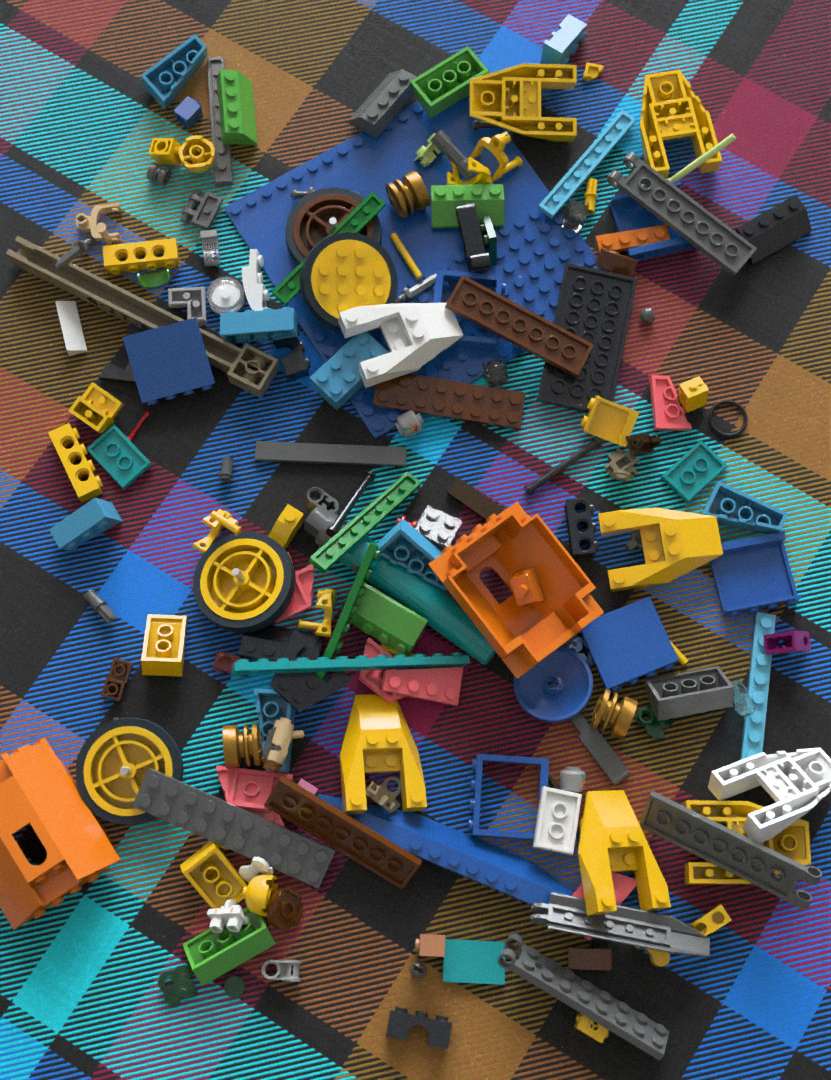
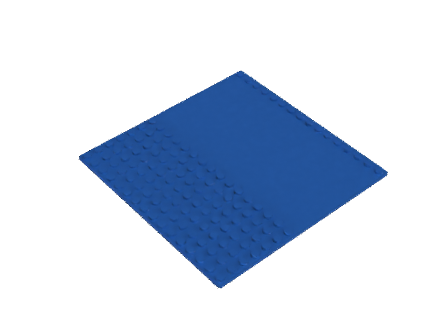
M470 95L433 118H430L419 102L416 101L402 109L377 138L362 131L227 205L224 208L225 213L248 248L257 249L260 255L263 256L264 264L262 269L276 288L297 267L289 253L285 238L289 214L293 207L301 200L297 198L293 200L290 196L291 191L295 189L296 191H308L310 187H313L314 190L335 187L359 192L364 198L373 191L386 203L385 207L378 213L382 229L381 246L391 257L396 269L398 280L397 298L402 295L404 288H412L429 276L436 274L437 269L469 271L459 228L432 229L431 204L420 211L414 208L412 215L408 214L404 219L399 218L388 200L385 185L390 182L393 183L396 179L402 182V176L415 171L423 180L430 196L431 185H447L446 173H452L451 160L443 152L437 154L433 150L432 152L437 157L426 167L420 164L421 160L419 158L414 161L417 157L416 152L423 145L427 146L429 143L427 140L433 133L437 134L442 129L455 147L466 158H469L480 139L484 137L491 139L493 136L506 131L504 128H481L474 131L473 120H482L470 116ZM511 139L510 143L506 144L503 150L508 157V163L513 161L516 156H519L523 164L503 174V177L493 182V184H503L504 227H493L497 237V265L491 266L489 272L481 274L502 275V282L506 283L505 294H501V296L553 323L566 262L602 271L606 270L595 265L597 257L562 209L553 219L538 210L539 204L550 192ZM483 147L481 155L474 158V160L489 168L492 178L499 167V162L492 152ZM459 172L460 179L466 181L467 179ZM475 173L470 179L474 178L479 173ZM392 233L397 234L423 276L420 279L415 278L391 240L390 235ZM443 281L441 303H447L457 282ZM435 284L415 295L412 302L404 301L403 303H433ZM483 285L484 287L496 292V286ZM301 292L287 305V307L294 308L300 327L324 363L354 337L345 338L342 331L332 329L318 321L307 308ZM454 313L463 335L491 338V332ZM380 327L367 331L390 353ZM501 338L500 344L496 345V351L448 347L437 354L434 359L421 366L419 370L408 374L471 384L485 375L484 372L487 374L491 372V369L492 371L522 354L525 350ZM485 367V368H490V369L488 370V372L486 371V369H484V372H483V368ZM376 385L367 388L362 386L349 401L372 436L379 438L396 428L397 417L405 412L373 407Z

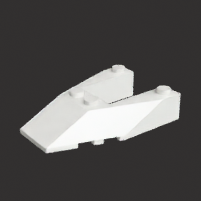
M446 303L381 304L355 307L339 313L338 323L345 338L380 327L390 349V353L360 362L359 373L365 388L419 370L421 366L434 359L437 354L444 349L446 350L463 337L455 314L445 308Z
M821 748L797 749L793 753L777 751L776 754L766 755L764 752L758 753L712 771L708 789L718 801H722L761 785L776 803L749 813L743 831L751 840L762 843L773 838L809 812L831 791V758Z

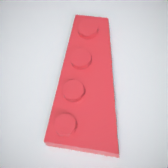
M463 667L386 670L383 674L381 691L457 706Z

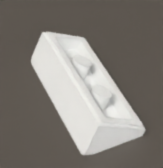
M56 301L62 333L69 356L87 352L76 301Z

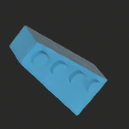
M194 34L140 75L142 86L164 110L168 108L207 58V46Z
M282 307L276 310L265 308L263 311L245 310L238 313L228 311L225 314H220V336L223 340L235 346L239 343H242L243 346L245 343L250 345V341L264 343L269 338L280 340L297 337L298 315L294 308Z
M720 481L714 486L702 512V515L715 516L718 524L764 534L780 532L789 514Z
M402 519L377 543L380 545L378 550L381 551L379 557L383 556L389 559V562L395 565L399 564L412 574L416 573L423 577V580L444 591L447 590L428 565L443 553L407 521Z
M254 689L259 719V732L262 735L263 753L268 731L273 729L275 720H280V717L292 720L291 724L294 725L295 709L274 690ZM292 740L282 765L264 760L266 771L289 774Z

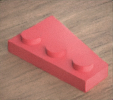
M651 375L649 382L654 430L690 431L692 429L691 424L687 422L684 408L680 406L677 399L678 395L670 376Z

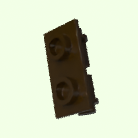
M626 436L627 447L631 455L654 453V448L661 443V439L658 436Z

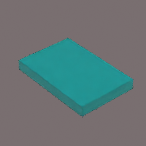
M115 424L86 449L124 490L152 466V463Z
M700 440L661 476V479L688 504L724 471L728 465Z
M445 939L443 982L505 985V969L498 964L501 951L506 949L505 942Z

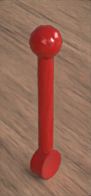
M148 410L144 413L130 436L127 437L131 442L140 426L150 414Z

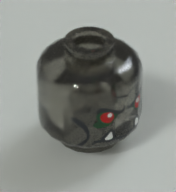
M502 360L488 361L487 365L483 367L486 384H492V387L495 388L502 387L503 383L508 381L507 364L502 363Z

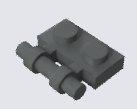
M195 189L188 199L187 207H184L182 211L183 215L180 220L187 223L189 218H193L191 221L193 226L209 230L223 203V198L206 192L204 197H201L202 192L199 189ZM199 204L197 211L193 210L195 205Z

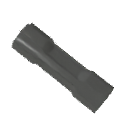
M442 129L430 140L439 151L443 152L457 166L458 171L467 180L476 173L468 171V158L455 147Z

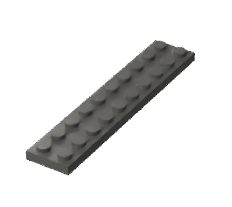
M152 768L148 769L132 805L248 858L260 857L269 864V867L272 866L273 869L318 889L335 853V849Z

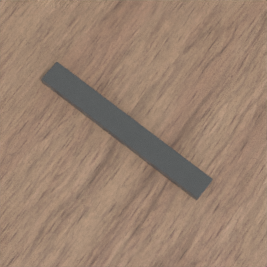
M211 57L207 58L211 135L212 144L215 149V161L213 163L215 186L233 185L230 144H222L217 78L220 69H225V58Z
M256 441L255 461L406 467L407 447Z

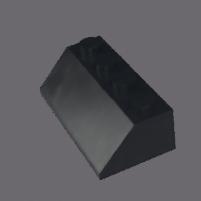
M795 194L736 228L735 232L757 248L748 260L753 266L811 233L812 229L806 207Z
M269 625L255 632H244L238 654L240 659H248L253 662H257L258 659H269V662L277 661V659L282 658L294 629ZM299 631L309 641L297 653L296 657H307L309 660H316V658L321 657L325 636H317L315 633Z

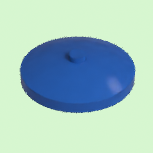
M560 646L518 679L514 676V691L518 703L531 717L543 722L559 723L574 718L584 710L591 699L593 678L590 667L581 655L572 649Z

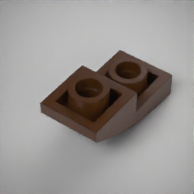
M601 248L595 265L616 274L632 277L638 260L633 257L620 255L617 251Z
M116 657L113 659L101 696L121 701L133 669V662Z
M569 947L568 969L613 970V948Z

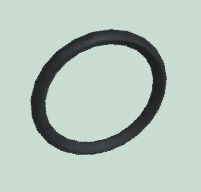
M723 400L714 404L708 416L711 428L723 437H734L741 434L748 422L745 409L739 403L731 400ZM732 404L740 409L744 417L740 430L734 433H723L715 427L712 416L718 406Z

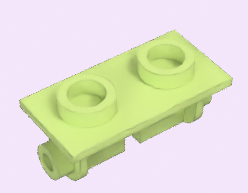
M435 133L428 138L427 141L429 143L427 146H421L416 152L417 157L414 161L419 158L421 160L420 164L423 167L429 166L437 157L432 152L433 150L437 154L441 152L430 141L436 135Z

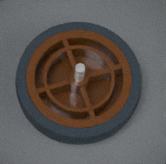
M335 187L319 189L304 196L291 210L285 232L287 248L296 265L298 266L307 257L311 249L318 242L325 239L365 198L351 190ZM377 214L358 234L368 236L381 245L382 229Z

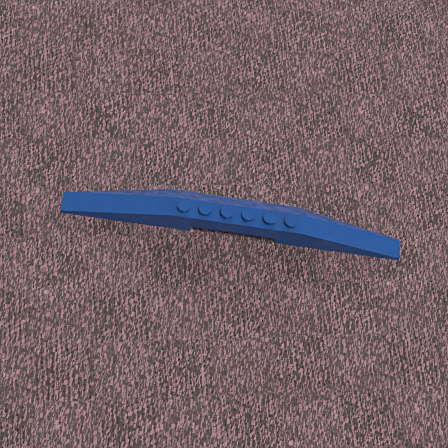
M317 794V797L343 812L342 798ZM367 804V810L364 814L348 815L419 859L487 886L530 906L536 902L549 904L551 892L572 896L575 892L533 862L420 814L403 812L397 809L395 812L389 813L380 806Z

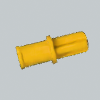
M594 178L587 180L586 193L584 194L585 204L583 212L589 215L590 211L591 214L595 213L596 199H598V180Z

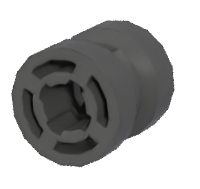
M153 162L148 168L146 177L151 181H157L162 186H166L171 176V170L166 167L161 168L159 164Z

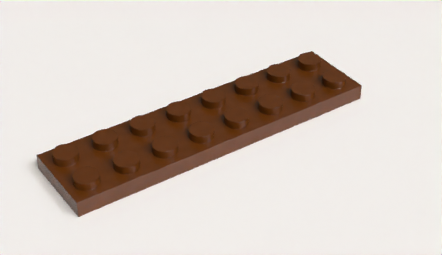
M464 275L461 276L445 305L446 309L576 378L594 344Z
M405 374L376 384L372 406L404 412L412 410L416 414L520 430L526 393Z
M283 775L264 804L265 807L402 890L422 862L418 857Z

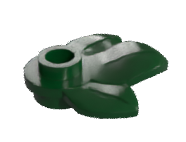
M650 703L647 707L640 708L635 715L636 722L645 728L649 736L655 739H663V729L668 728L675 721L673 718L658 721L651 710ZM642 715H646L648 720H643Z
M181 965L173 971H165L159 976L158 986L164 992V999L169 1005L178 1007L181 998L187 999L197 994L196 987L190 981L194 974L190 966ZM172 979V984L169 986L165 985V980Z

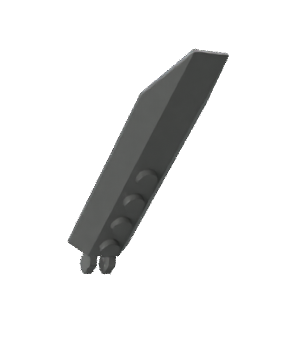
M553 892L550 893L549 904L536 902L531 908L532 911L536 912L531 916V922L538 925L546 924L547 929L663 952L710 957V938L673 916L616 905L617 911L605 915L587 916L585 899Z

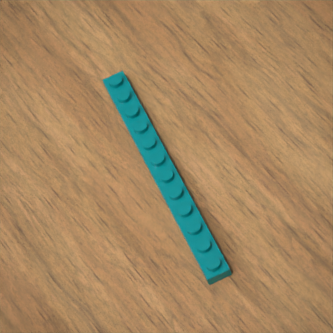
M436 653L432 654L431 657H425V654H415L413 657L399 654L395 655L394 658H387L386 655H377L375 658L356 656V659L339 656L335 660H328V657H318L316 660L302 657L297 658V661H289V658H279L277 661L269 662V659H258L257 662L240 659L232 665L231 671L232 675L450 668L465 667L470 663L469 655H463V653H452L451 656Z

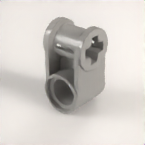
M302 960L267 961L262 966V974L270 980L301 982L299 967L302 964ZM267 965H276L277 973L274 976L266 974L265 969ZM292 965H293V976H291V966H292Z

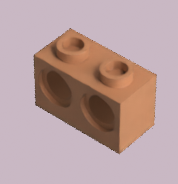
M420 934L419 939H415V952H419V956L445 957V935Z

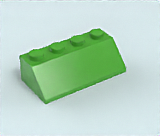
M467 46L411 80L410 84L422 109L430 118H433L470 95V79L489 74V70Z
M220 69L217 78L222 144L257 146L252 81L238 70Z
M503 184L431 185L432 229L459 228L455 206L468 203L475 204L479 225L483 224L482 216L490 215L493 227H504Z
M364 583L363 586L366 587L362 598L358 597L356 602L358 609L356 614L350 617L348 623L353 624L364 633L393 648L399 654H405L406 657H409L418 644L428 620Z
M248 908L243 909V914L249 917V923L242 924L239 932H231L227 929V925H224L221 933H214L211 929H208L183 943L192 971L202 986L276 944L263 916L256 915Z

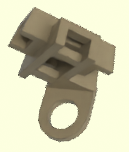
M618 447L615 453L607 455L609 463L604 468L612 479L629 482L630 479L639 474L633 466L639 462L640 458H635L634 455L630 454L629 450L623 453Z
M395 776L388 777L381 786L372 781L366 789V796L389 813L395 812L401 805L395 800L401 792L400 779ZM391 780L398 783V789L395 792H390L387 789V783Z

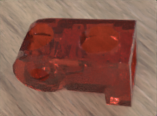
M217 651L213 671L232 674V665L237 663V660L245 658ZM249 674L236 675V676L248 677Z

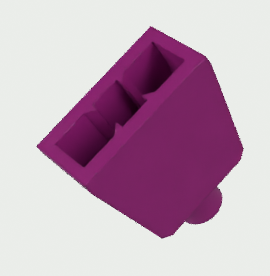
M788 631L763 635L765 654H792L811 650V641L807 631ZM783 640L785 646L779 647V641Z

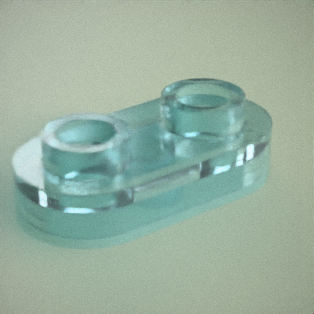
M735 680L732 682L734 686L733 701L735 703V710L738 714L748 717L755 711L753 702L745 685L739 680Z

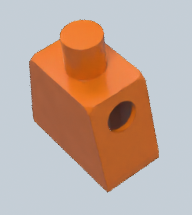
M534 566L516 571L510 578V584L518 606L529 607L545 602Z

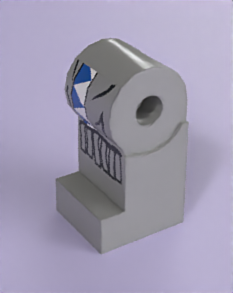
M217 230L200 231L205 267L220 265Z

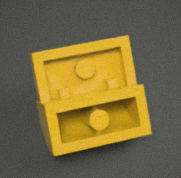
M92 382L83 396H79L69 412L97 432L103 433L115 422L113 419L124 404Z

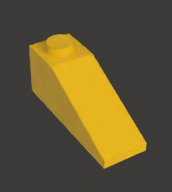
M287 504L268 537L286 549L304 523V514Z

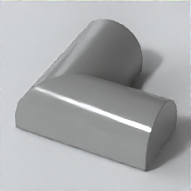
M205 287L168 289L169 308L187 307V319L197 317L199 326L206 325Z

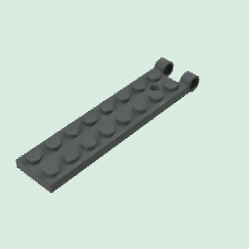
M629 152L623 159V163L627 168L634 169L627 178L623 177L616 170H613L607 176V181L611 186L620 188L733 276L737 274L757 250L755 246L651 168L633 152ZM646 184L648 188H643L641 185Z
M654 791L649 795L639 824L641 828L794 904L799 909L805 910L809 908L812 896L803 890L796 891L795 888L799 879L804 880L810 885H818L822 877V872L814 866L806 867ZM775 871L780 872L781 876L776 875Z
M511 933L507 937L505 942L506 949L501 951L498 958V964L502 968L509 969L656 1059H662L670 1032L663 1025L655 1023L643 1013L635 1011L626 1003L612 997L608 992L595 987L590 981L580 978L573 971L565 969L553 959L540 954L535 948L525 945L523 938L519 934ZM510 940L516 941L519 945H512ZM503 956L510 957L512 961H505L503 959Z

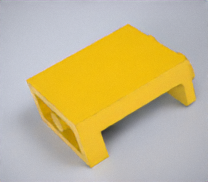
M595 396L594 399L591 398L587 407L590 409L587 416L584 415L580 424L583 427L582 431L626 447V436L631 435L639 412L600 396Z

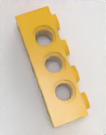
M176 238L102 246L104 267L107 274L117 275L121 272L136 273L139 270L154 271L157 268L172 269L175 266H180Z
M68 423L48 432L80 501L83 503L103 494L100 488L103 484L99 476L95 477L93 473L96 469L92 461H87L85 455L88 452L84 444L80 445L77 440L81 437L76 427L72 429ZM68 444H74L72 448L66 449ZM81 459L80 464L73 465L75 460ZM83 476H89L88 480L81 481Z

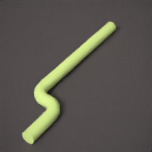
M732 133L674 176L666 179L676 183L734 142L736 137ZM646 184L641 185L643 188H648Z

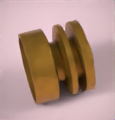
M415 171L402 176V182L396 179L393 183L390 182L385 185L388 200L401 219L406 218L408 214L412 215L414 208L420 211L431 204L428 190L419 174Z
M605 689L594 708L591 728L596 729L599 722H602L601 732H604L607 726L610 725L612 726L611 736L623 740L632 722L638 701L625 696L621 703H617L618 693L615 692L612 699L609 700L611 690Z
M258 723L252 724V733H249L248 724H244L243 733L240 734L237 725L223 726V752L226 768L240 767L241 758L244 757L247 766H251V757H254L255 766L261 765L263 754L262 735L259 732Z

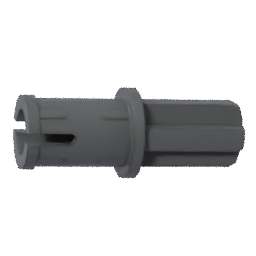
M94 589L85 593L84 598L92 605L93 611L95 613L98 612L106 623H112L116 619V615L107 606V602L102 600Z

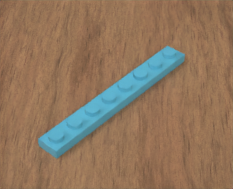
M621 110L539 204L538 210L553 219L635 124L636 119L624 110Z
M755 613L740 760L763 751L772 654H765L763 635L774 634L776 615Z

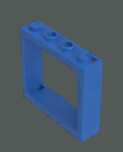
M437 269L433 303H441L443 281L458 283L462 275L481 285L496 286V293L500 295L505 294L506 283L502 282V275ZM493 333L491 338L463 335L462 338L450 347L496 351V345L500 344L501 337Z
M477 754L476 759H472V771H475V779H471V791H474V799H470L469 811H473V819H469L468 831H472V837L533 841L535 833L479 829L483 762L539 765L538 815L541 789L543 786L548 787L549 759Z

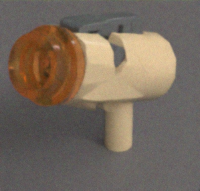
M280 717V720H275L273 729L268 731L262 762L264 763L262 768L278 772L279 768H282L291 740L304 737L303 730L293 731L294 725L291 724L292 720Z

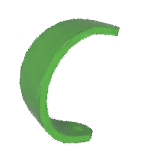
M166 269L165 271L153 274L140 275L138 273L137 277L141 287L156 288L169 282L170 273L169 269Z

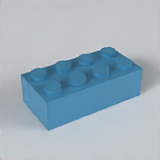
M367 331L357 334L309 378L310 386L334 409L338 410L364 386L359 373L360 362L389 352Z

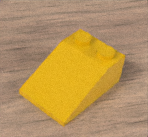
M147 615L141 658L142 675L182 676L187 616Z
M208 842L180 865L184 876L212 909H219L221 906H225L227 900L233 899L238 904L244 899L242 897L243 889L248 885L216 843Z

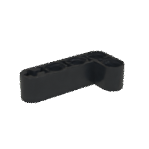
M468 203L455 206L468 271L471 273L489 272L491 268L488 252H485L475 204Z

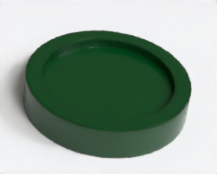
M238 976L229 977L224 984L225 993L230 997L242 995L245 990L243 979Z

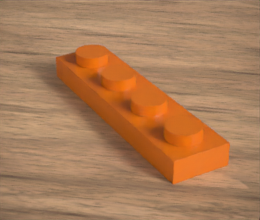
M667 225L598 235L595 241L599 254L601 248L623 252L628 251L630 248L669 240L670 236Z

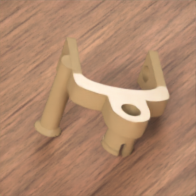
M119 202L94 206L91 216H86L84 213L76 216L79 230L85 233L91 232L95 241H105L107 245L112 244V242H122L119 232L108 234L106 225L98 223L102 212H122Z

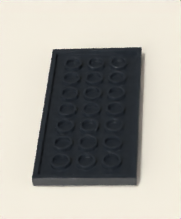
M566 262L553 323L594 344L577 378L545 361L537 402L589 413L590 410L587 408L590 399H594L595 396H600L613 402L637 278Z

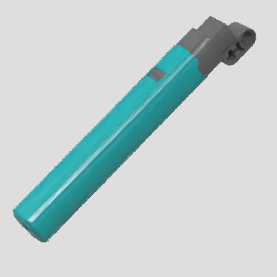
M312 487L307 491L305 502L306 507L312 512L305 520L304 530L316 538V545L322 547L331 539L326 534V529L332 526L338 517L339 503L322 489ZM312 497H316V498H318L319 500L314 501V500H312L311 498H312ZM344 520V522L338 529V532L341 529H343L349 522ZM366 535L339 561L358 573L369 544L376 542ZM383 556L379 557L376 562L373 561L371 566L373 569L372 575L366 581L388 597L427 619V625L481 664L487 665L497 652L455 598L435 585L423 580V577L416 573L412 574L399 564L395 565L389 562V559Z

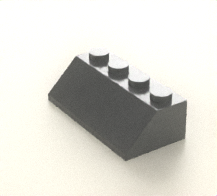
M404 69L389 73L350 117L348 123L377 138L415 95L410 81L417 76Z
M719 666L645 679L651 710L658 721L733 707L734 686Z

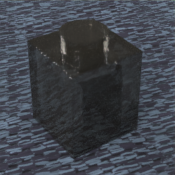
M570 200L563 211L562 227L578 233L586 222L587 205Z

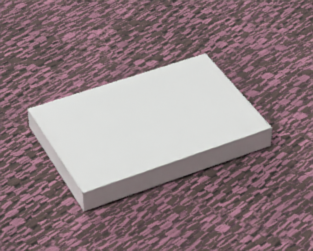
M545 786L542 787L533 840L534 848L573 855L582 794Z

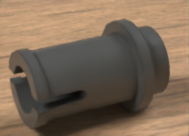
M222 457L221 472L218 473L220 481L230 482L233 478V458Z

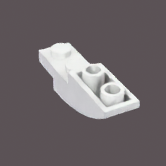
M250 249L249 267H242L243 287L251 309L263 311V309L268 308L266 306L270 298L269 290L263 284V275L261 273L264 260L257 249Z

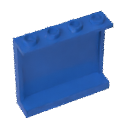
M671 182L672 184H674L676 187H678V188L680 189V186H681V183H680V182H678V183H673V182ZM619 194L611 198L609 208L617 232L666 225L627 194ZM667 225L670 236L669 240L630 248L628 251H624V254L640 261L696 247Z
M197 317L123 337L142 403L147 402V405L158 403L159 398L165 397V400L177 398L176 394L183 392L184 395L195 393L194 389L201 387L202 390L213 388L212 384L216 383Z
M784 531L721 543L723 555L709 563L723 616L737 617L742 612L747 611L748 614L759 612L762 608L773 610L778 608V605L783 604L789 607L796 605L802 598V595L797 594L783 543L786 539Z
M650 596L599 616L578 633L584 639L605 689L611 690V693L621 690V686L627 683L629 686L640 682L639 679L646 676L647 679L654 677L659 670L664 669L665 672L675 668L674 664L679 661Z

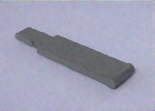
M581 713L570 719L574 728L581 734L578 738L614 786L631 775L598 729L591 728Z

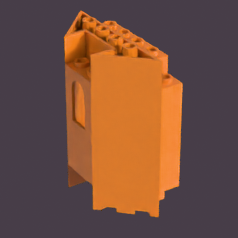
M515 502L497 516L495 513L486 519L487 523L483 526L478 524L471 530L472 533L469 536L466 534L461 536L453 547L449 545L441 551L443 554L428 565L518 679L602 615L604 611L590 595L596 587L538 514L530 517L519 503ZM534 566L545 602L529 607H520L517 605L510 584V578L516 571ZM482 569H493L513 595L499 604L480 579L479 575Z
M46 738L40 739L33 745L27 744L19 747L10 755L7 752L1 754L3 759L0 761V908L13 930L33 917L38 919L46 913L45 909L51 905L55 907L64 901L63 897L69 893L74 895L82 889L81 885L87 881L92 883L100 877L99 873L120 860L110 843L111 839L95 813L82 799L77 784L62 760L57 758ZM29 823L47 851L45 862L38 866L31 865L13 837L14 833Z

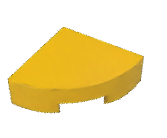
M587 62L582 81H591L599 77L604 66Z

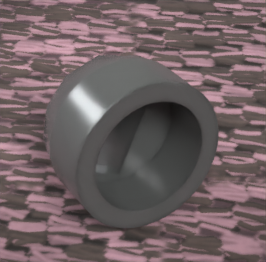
M650 307L641 311L640 319L642 322L649 323L655 320L654 313Z
M417 961L411 965L410 972L413 977L422 978L427 972V967L423 962ZM414 966L423 969V974H421L419 971L414 970Z

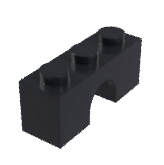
M297 337L274 340L276 349L286 347L292 350L288 357L281 359L287 381L290 382L309 376L308 369L311 368L308 357L304 358L303 352H305L303 342H299Z
M395 1007V1011H390L386 1036L407 1040L409 1029L415 1025H421L428 1032L427 1045L448 1049L452 1022H448L449 1017L436 1015V1019L428 1018V1013L416 1011L415 1015L408 1014V1009Z

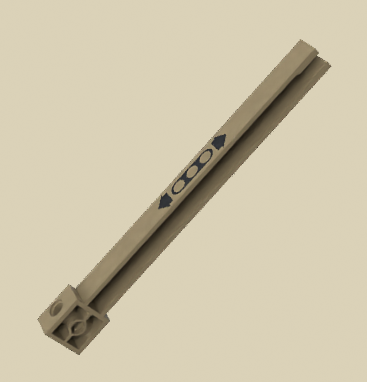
M19 236L15 239L20 246L18 252L16 253L10 249L6 252L11 264L145 331L184 321L71 262L65 266L55 268L56 263L60 259L59 256ZM200 328L210 365L226 372L230 383L262 399L280 369L279 360L247 343L241 349Z

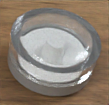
M220 277L214 280L208 287L207 299L214 313L218 315L225 314L228 311L238 313L243 308L245 303L244 290L236 279Z

